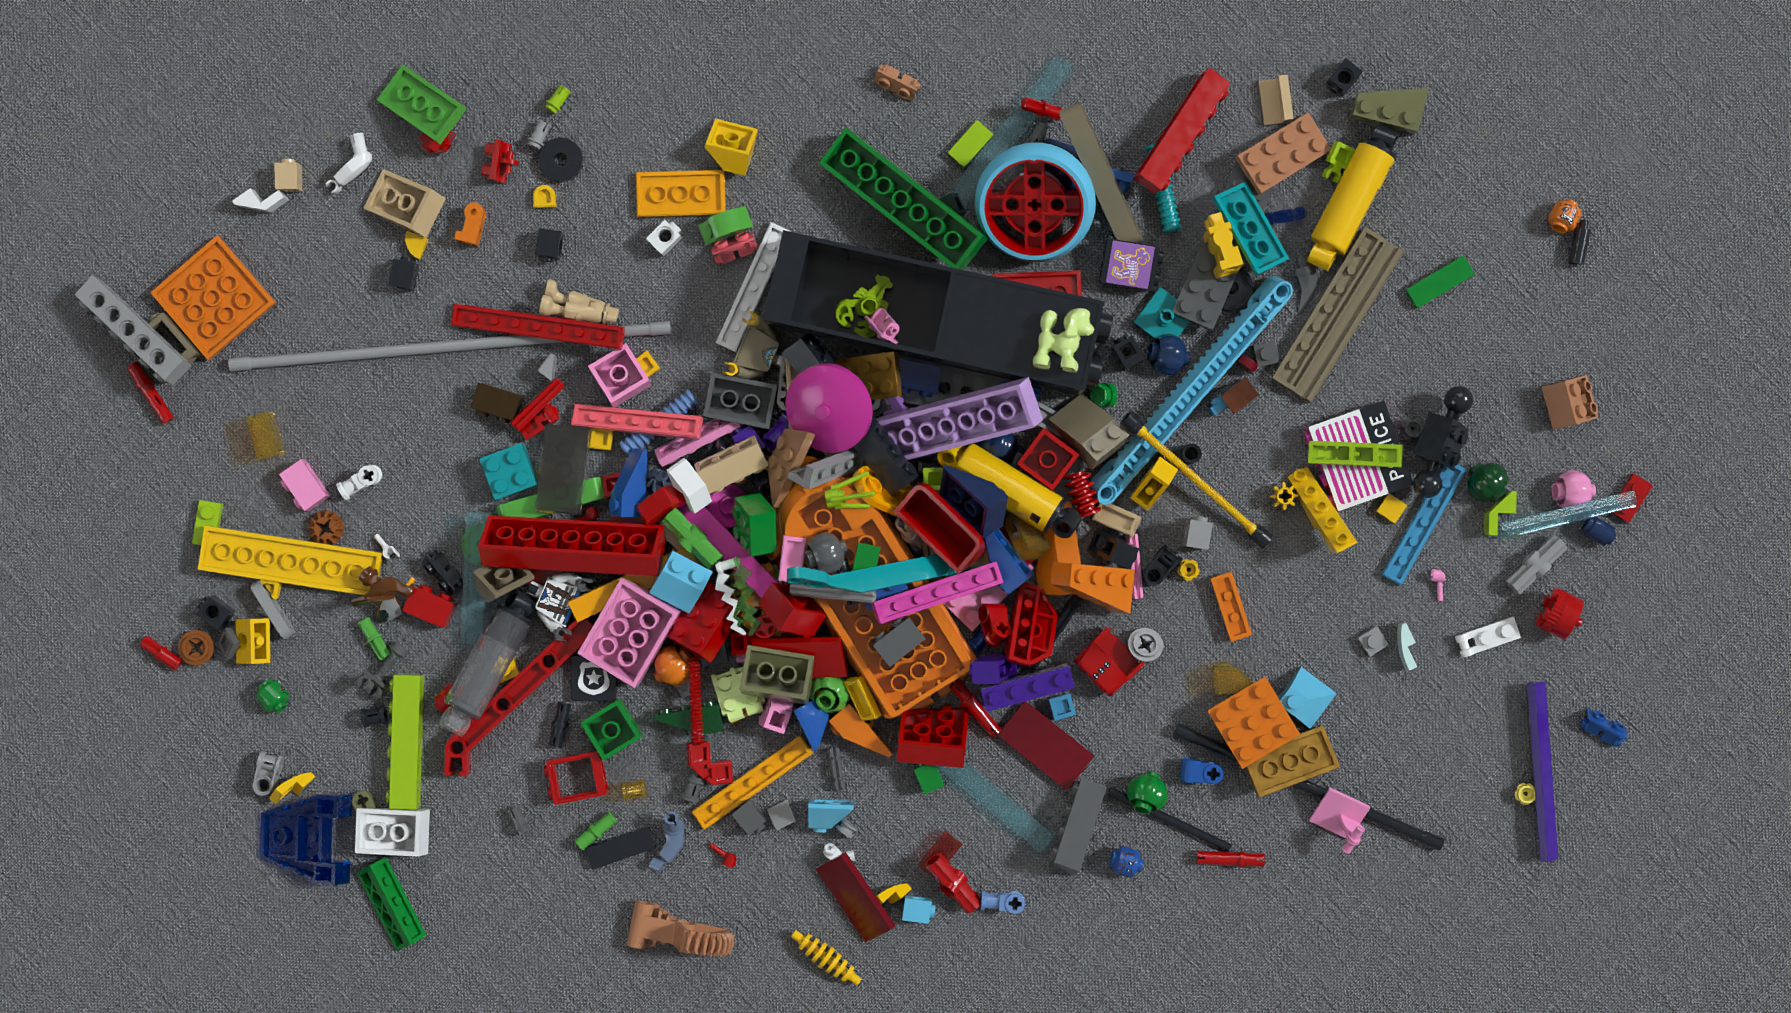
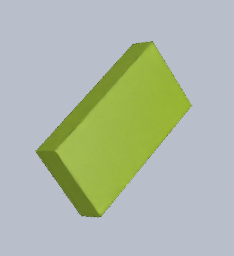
M976 120L951 148L948 155L965 168L994 134Z

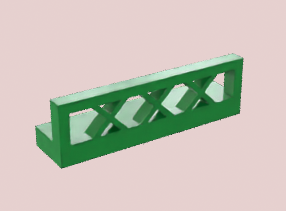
M387 857L356 872L396 951L410 946L427 936ZM366 872L368 873V875H369V877H370V879H371V882H370L369 879L367 878V876H366V874H365ZM377 894L380 896L382 902L379 901ZM387 914L390 915L392 922L389 920ZM397 933L400 935L404 943H401L400 939L397 936Z

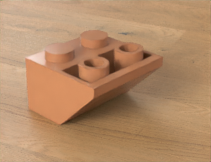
M1587 375L1542 387L1553 430L1598 418V408L1594 402L1591 392L1592 385Z

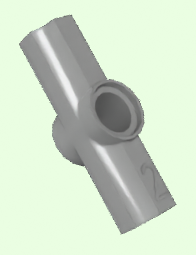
M1553 534L1537 550L1528 554L1521 562L1522 565L1505 582L1513 591L1520 595L1536 579L1544 576L1552 567L1551 564L1568 547L1560 538Z

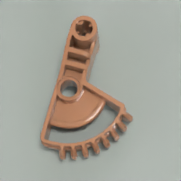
M636 900L626 945L645 949L646 947H656L658 944L662 946L669 943L673 944L679 952L701 956H725L731 954L735 941L734 935L730 933L729 929L676 919L657 903Z

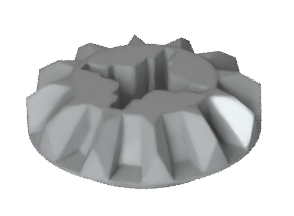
M1137 629L1129 637L1127 646L1129 647L1130 654L1136 660H1141L1145 663L1155 661L1163 651L1162 638L1152 629ZM1141 641H1143L1145 644L1151 643V645L1148 647L1149 651H1147L1145 648L1139 649V647L1142 644Z

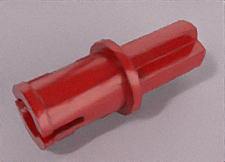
M1025 97L1022 98L1020 105L1022 110L1035 113L1038 117L1044 116L1055 121L1061 119L1059 111L1063 110L1062 107L1048 104L1046 100L1038 101Z
M149 636L142 639L140 647L153 655L156 661L160 660L173 671H176L182 664L183 659L170 652L167 646L163 647Z

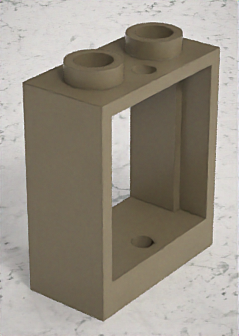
M163 312L161 314L156 313L149 319V325L154 330L163 323L187 349L181 355L190 364L203 355L169 314Z

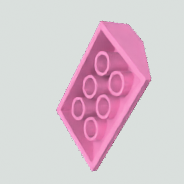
M621 578L578 654L635 688L641 683L682 610L649 594V589Z

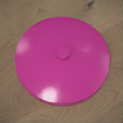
M822 363L805 369L792 381L786 396V413L792 429L814 433L815 436L810 447L827 453H838L848 450L859 443L870 428L873 414L870 395L863 382L853 372L842 366Z

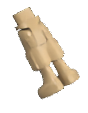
M549 279L545 295H543L539 315H562L564 319L606 324V322L616 324L620 309L610 307V303H607L606 306L605 302L579 292L572 291L569 293V296L564 295L558 291L556 281Z

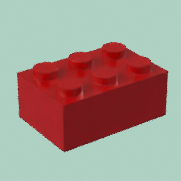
M707 582L690 613L681 612L667 637L680 647L711 663L732 631L730 627L734 623L727 619L733 610V606L721 600L725 592L715 590V586ZM738 600L734 613L736 620L740 618L746 608L740 600Z

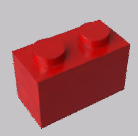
M420 584L419 586H414L413 595L407 598L402 611L446 628L457 602L452 601L453 597L441 592L440 595L433 593V588L427 585Z

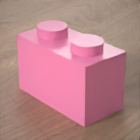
M300 459L279 474L282 478L280 481L287 492L291 491L295 497L293 501L300 510L310 511L331 496L307 460Z

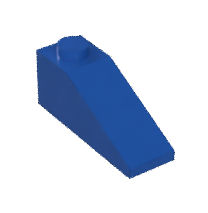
M632 448L611 492V499L609 501L610 515L641 517L636 507L646 497L647 450Z
M999 529L985 537L990 562L997 561L1004 582L998 584V586L1009 595L1031 578L1034 573Z

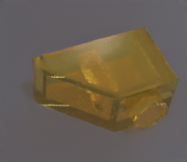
M1217 662V666H1211L1213 694L1238 693L1254 683L1236 666H1230V662Z

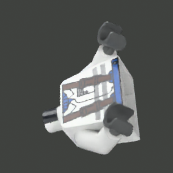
M565 572L548 577L544 586L534 581L531 582L527 593L539 598L535 606L537 614L545 626L555 634L557 640L566 642L563 639L564 632L571 635L569 629L562 627H566L572 614L568 601L580 596L581 591H590V589L586 588L585 583H592L593 580L591 578H582L574 573Z

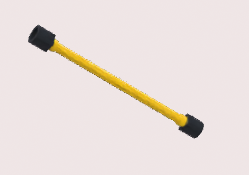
M1131 410L1123 417L1120 424L1133 435L1137 434L1139 437H1143L1178 470H1181L1187 478L1246 529L1248 537L1257 546L1263 548L1270 542L1273 535L1260 524L1256 525L1250 522L1217 491L1206 484L1200 476L1185 465L1183 461L1175 456L1173 452L1166 446L1164 447L1144 426L1145 422Z

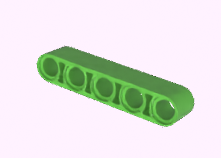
M600 476L500 504L496 506L498 516L539 518L605 499Z

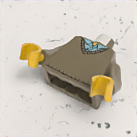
M747 310V312L751 313V319L747 321L742 318V321L748 324V328L734 362H724V364L730 366L729 372L722 371V374L753 379L769 373L772 365L780 368L782 354L778 353L781 344L778 343V335L773 328L759 318L756 313Z

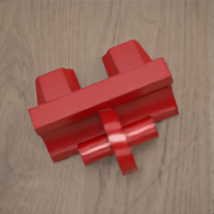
M495 139L494 143H486L485 155L491 156L492 162L482 166L481 174L496 182L506 183L507 174H511L512 166L519 165V161L513 160L512 144Z

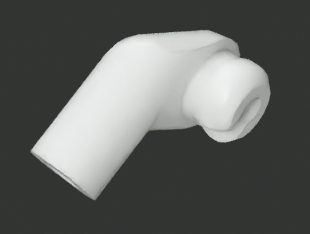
M832 843L826 844L823 849L825 857L829 860L843 853ZM845 851L852 862L855 861L854 851Z

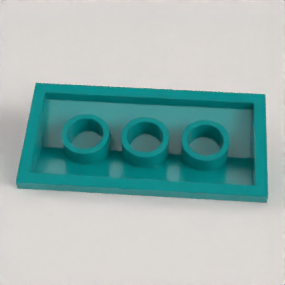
M1246 181L1212 197L1225 222H1230L1232 227L1230 231L1256 276L1289 259Z

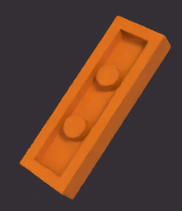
M1232 571L1210 578L1230 642L1251 636L1252 632Z

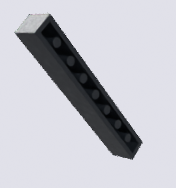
M811 333L800 338L783 352V355L798 374L817 364H834L833 359L825 353L818 339L812 336ZM873 413L867 434L853 447L888 493L893 496L919 475L913 464L904 457L900 447L888 436L887 430L876 420Z

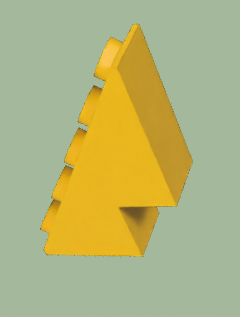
M1308 467L1297 469L1294 474L1287 477L1291 485L1295 486L1294 491L1298 495V499L1314 529L1319 530L1330 553H1339L1357 543Z

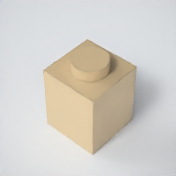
M281 159V163H274L275 190H280L281 192H303L302 165L295 162V159Z

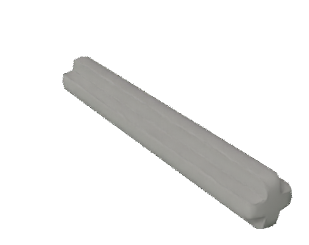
M790 584V594L793 596L867 603L876 601L875 590L865 593H854L831 588H813Z

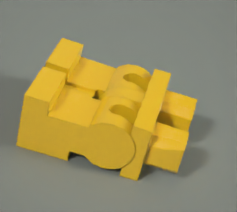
M1221 212L1209 215L1207 217L1208 220L1204 222L1206 232L1203 235L1205 243L1208 242L1209 252L1215 256L1217 265L1213 272L1217 279L1237 273L1242 267L1243 261L1238 246L1233 247L1232 245L1233 234L1230 231L1232 228L1230 222L1224 223Z

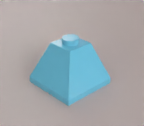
M1300 667L1278 698L1289 714L1311 729L1337 693Z
M810 799L808 803V828H813V832H826L827 829H831L854 809V801Z

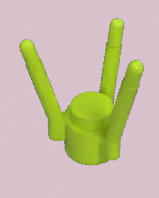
M863 472L841 483L831 485L830 490H825L827 507H835V510L842 508H870L869 504L846 503V500L874 496L875 492L845 495L844 489L840 490V488L868 476L869 472Z

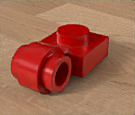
M551 403L547 404L541 410L539 416L537 414L520 430L525 440L528 441L546 430L543 422L551 425L560 419L558 416L560 413L556 406H553Z

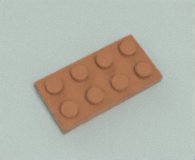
M1306 113L1242 152L1235 159L1258 195L1327 154L1331 147L1310 114Z

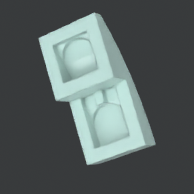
M1401 622L1397 627L1398 650L1405 670L1410 671L1416 668L1417 665L1408 646L1416 642L1407 624Z

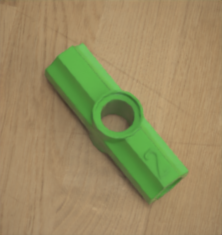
M677 508L673 509L663 519L662 522L678 538V542L688 552L693 553L708 569L715 566L716 562L720 561L723 557L707 540L708 537L698 526L692 524Z

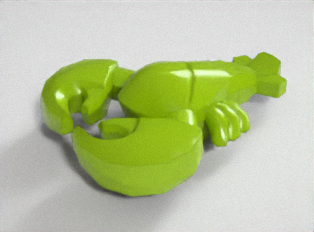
M877 274L875 276L877 283L870 287L868 291L863 287L856 291L853 297H858V299L845 298L839 301L835 309V316L838 322L844 327L849 328L851 325L846 321L845 317L848 316L850 321L853 322L852 308H855L858 316L865 317L866 315L870 316V318L878 308L887 310L888 302L882 298L885 288H892L893 286L890 278L884 274L881 276ZM866 319L857 323L858 326H865V328H853L854 332L858 335L868 338L878 334L869 328L870 324Z

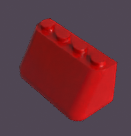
M920 483L915 486L894 510L957 574L975 563L985 551V543L982 536L926 483Z

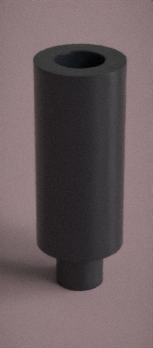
M1580 220L1579 227L1574 229L1568 263L1583 266L1585 263L1591 230L1588 229L1589 221Z

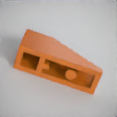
M850 702L829 720L831 723L829 728L837 737L841 735L844 739L887 757L893 755V752L866 721L861 720L857 710Z

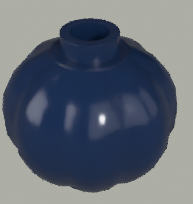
M1163 334L1157 337L1155 342L1150 343L1147 359L1151 360L1152 368L1158 373L1174 375L1180 371L1183 365H1188L1190 352L1186 351L1185 343L1181 338L1173 334Z
M1011 433L980 441L978 446L1002 461L1009 462L1018 451V440Z

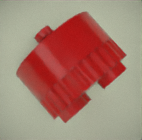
M1554 588L1551 594H1547L1542 601L1541 606L1544 607L1542 614L1539 613L1537 615L1534 625L1565 640L1575 626L1579 628L1582 624L1583 619L1580 618V614L1583 609L1584 600L1560 588Z

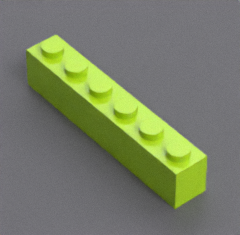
M395 674L393 679L390 680V692H393V701L389 703V714H392V723H389L388 726L391 745L388 746L387 756L388 759H391V766L387 769V781H390V790L386 792V803H389V809L416 810L420 808L424 675Z

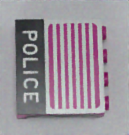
M1385 401L1306 427V433H1304L1308 446L1309 441L1400 445ZM1403 452L1402 467L1314 464L1319 466L1321 472L1319 475L1320 483L1323 488L1326 487L1329 494L1327 497L1336 511L1413 485Z

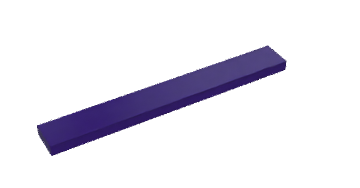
M1546 681L1528 683L1527 687L1541 862H1550L1558 859Z

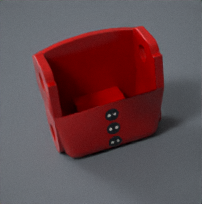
M1106 626L1074 658L1073 662L1110 697L1124 683L1130 680L1144 666V663L1141 660L1138 662L1130 654L1129 648L1115 635L1110 633V628Z

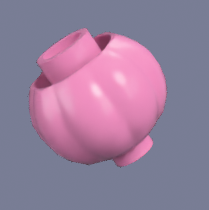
M1568 470L1564 472L1552 486L1553 499L1556 500L1561 508L1569 512L1584 510L1591 502L1592 497L1596 495L1595 485L1591 484L1589 477L1580 471Z

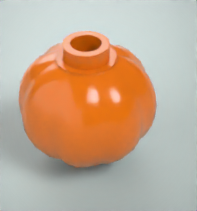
M666 646L660 649L654 659L656 672L653 675L660 684L665 682L671 686H681L689 680L688 677H690L688 674L691 673L688 672V666L690 665H688L689 661H687L689 658H692L691 654L686 649H680L676 646Z

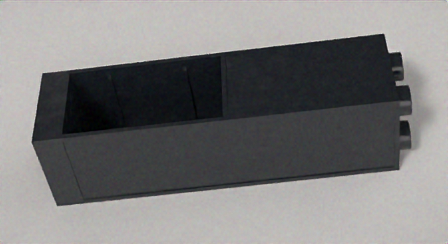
M783 230L763 319L767 325L774 328L805 335L811 333L814 337L886 353L898 352L899 356L1014 381L1029 377L1030 383L1033 386L1079 396L1085 391L1086 387L1095 388V385L1098 386L1104 359L1093 357L1095 343L1104 345L1105 341H1108L1114 315L1103 313L1105 301ZM877 274L888 276L890 282L893 283L892 288H885L882 299L888 302L886 311L899 325V332L894 337L898 342L897 344L891 341H882L877 335L868 338L854 332V327L859 329L865 328V326L857 325L858 322L865 320V318L858 316L855 308H852L853 322L850 321L848 316L845 317L846 321L851 325L849 328L841 325L835 316V309L839 301L845 298L858 299V297H853L856 291L861 287L868 291L870 287L877 283L875 279ZM1076 308L1087 309L1090 312V324L1094 327V332L1089 336H1080L1079 347L1073 355V358L1078 363V371L1076 373L1063 371V368H1061L1062 356L1054 351L1048 353L1051 361L1049 369L1036 368L1033 365V358L1039 348L1038 338L1042 332L1040 320L1044 312L1047 310L1056 312L1057 321L1052 329V333L1059 335L1065 331L1063 322L1068 312Z

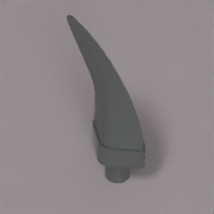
M1305 253L1296 256L1299 266L1294 269L1301 286L1299 314L1309 305L1317 284L1316 266L1307 262Z

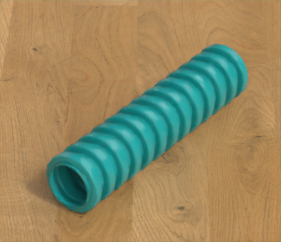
M1155 144L1145 147V151H1148L1149 154ZM1169 184L1164 191L1161 190L1155 195V198L1158 199L1156 205H1159L1158 212L1161 213L1159 215V219H1162L1160 224L1164 227L1162 232L1165 233L1175 232L1182 228L1178 223L1180 218H1177V215H1179V212L1176 211L1177 205L1174 204L1176 198H1173V195L1175 193L1171 190L1173 184Z

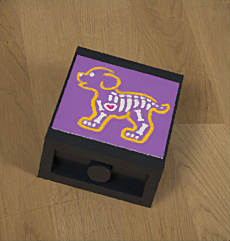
M1106 237L1099 282L1153 291L1154 286H1158L1160 273H1156L1157 265L1162 264L1163 251H1160L1159 245Z

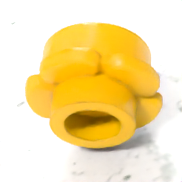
M1192 559L1182 560L1180 567L1177 569L1179 576H1182L1186 581L1196 578L1199 575L1198 563Z

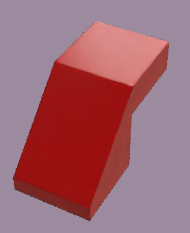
M673 485L661 487L638 504L636 509L645 525L663 521L670 509L686 506L687 502L683 493L674 488Z

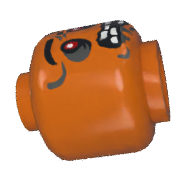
M1571 199L1560 200L1555 203L1549 214L1548 221L1554 231L1565 234L1575 229L1582 213L1575 201Z

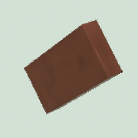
M1245 377L1221 397L1232 413L1235 414L1259 394Z

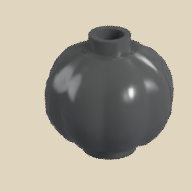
M824 532L814 535L807 544L808 551H805L804 555L810 569L815 567L816 570L831 574L842 567L844 556L848 549L843 539L839 540L835 535Z

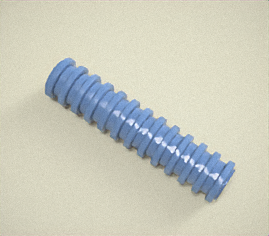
M686 389L684 395L681 393L679 395L680 398H675V402H670L668 407H663L664 410L662 412L687 415L688 410L692 411L694 409L693 406L699 405V401L690 390ZM630 433V437L626 436L625 441H620L619 443L623 451L629 456L632 448H645L644 445L650 444L649 441L651 439L655 440L656 435Z

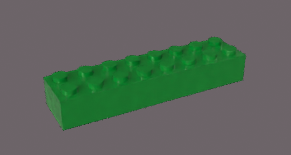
M846 127L819 162L820 165L949 267L964 270L988 239L981 231L855 132Z

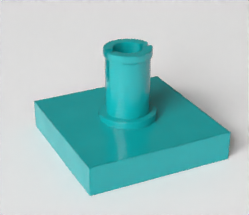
M1160 287L1133 323L1156 340L1157 337L1163 334H1173L1179 337L1189 321L1174 315L1172 309L1177 299Z

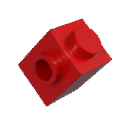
M450 131L441 145L424 133L418 139L423 142L421 147L432 155L435 151L440 156L442 152L446 153L452 146L451 141L456 134Z

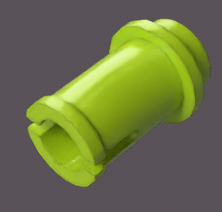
M559 84L550 100L545 101L547 103L545 108L554 114L560 112V107L571 92Z

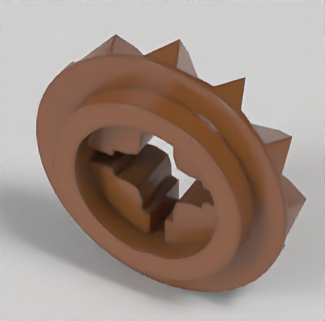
M327 510L317 512L310 519L309 526L307 527L310 537L315 542L330 545L337 543L344 533V524L341 517L335 512ZM329 522V528L334 533L325 532L322 534L323 529L318 523L327 524Z
M192 630L182 636L178 650L181 658L186 663L202 665L208 662L214 654L215 643L210 635L203 632V630ZM192 642L196 644L203 642L200 647L202 653L197 651L190 654L194 649Z

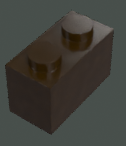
M478 382L470 408L476 409L475 414L488 417L490 413L497 416V421L509 424L510 420L519 414L524 396Z

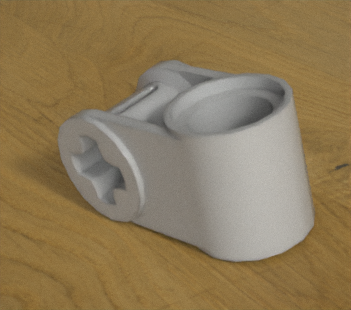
M264 751L260 752L252 785L256 794L268 795L277 788L284 765V756L276 757L267 755ZM263 779L269 782V789L267 791L261 788V781Z

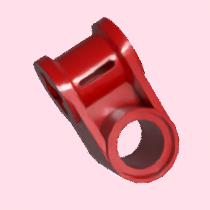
M982 603L979 607L978 615L984 639L991 647H999L1003 643V639L1007 638L1012 632L1005 604Z

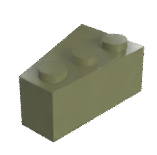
M1429 88L1358 93L1353 99L1349 119L1374 126L1381 124L1391 130L1414 135L1419 130Z

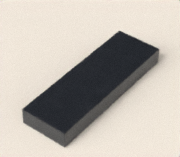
M648 826L587 847L585 850L592 870L655 849L656 845Z

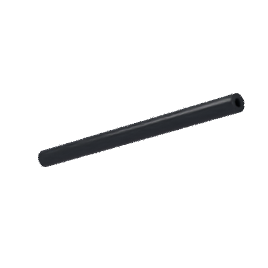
M1110 787L1108 796L1134 807L1130 804L1127 794ZM1161 810L1148 814L1224 851L1229 852L1231 848V843Z

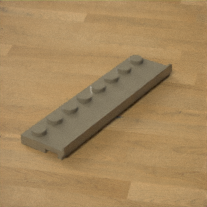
M1364 227L1271 379L1312 403L1404 253L1403 249L1396 247L1388 242L1387 239Z

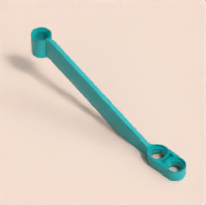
M938 554L835 575H828L825 571L805 567H790L787 569V582L813 588H831L854 593H865L938 577L948 578L957 575V573Z

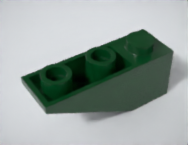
M715 700L702 702L703 708L698 710L703 711L701 713L703 715L700 716L703 719L700 721H703L701 724L704 726L698 728H703L702 731L704 733L700 735L724 731L725 727L720 705L715 704ZM692 704L679 706L680 710L671 712V708L660 709L658 714L653 716L654 720L687 731L694 730L691 729L692 726L690 725L693 723L690 721V716H692L690 713L692 711H690L691 708L689 707Z

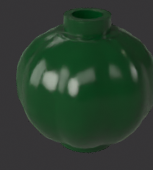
M1479 462L1469 470L1471 475L1467 482V487L1474 499L1481 502L1491 499L1495 502L1507 492L1505 486L1509 483L1508 474L1501 465L1492 462L1481 465Z

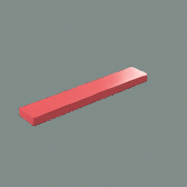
M575 404L571 426L700 440L703 417Z

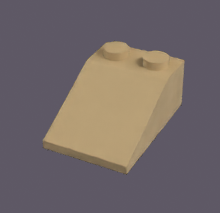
M383 169L364 209L427 238L446 198L428 187Z

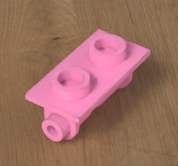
M884 308L876 309L871 318L865 315L864 318L870 324L869 328L878 333L877 337L880 340L898 343L894 337L899 332V325Z

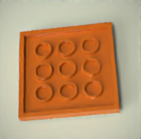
M219 235L215 236L150 292L207 360H211L277 303Z

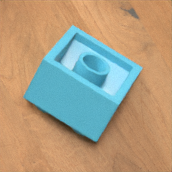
M672 551L668 554L649 594L689 614L703 592L713 571Z

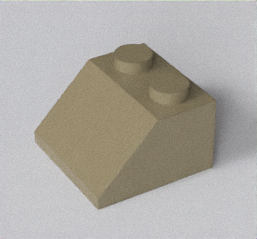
M483 566L473 571L477 591L488 603L535 579L534 575L524 568Z

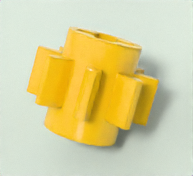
M1285 482L1281 483L1280 489L1273 486L1272 488L1275 493L1269 496V498H1274L1276 501L1273 506L1276 507L1281 504L1283 510H1286V504L1295 506L1293 498L1298 497L1297 494L1292 492L1295 486L1286 488ZM1283 490L1285 494L1289 495V498L1285 499V503L1283 499L1279 498V494H1282Z

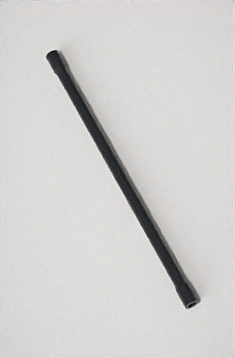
M1178 723L1174 736L1238 762L1228 745ZM1308 780L1292 785L1321 799L1328 791V789ZM1370 808L1365 815L1367 819L1416 839L1422 844L1438 851L1444 845V838L1428 831L1420 830L1375 809Z

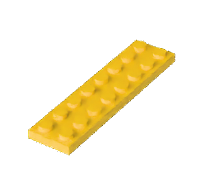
M205 525L198 570L365 595L371 589V586H364L359 580V576L364 569L371 566L373 569L378 570V577H380L383 554L376 551Z

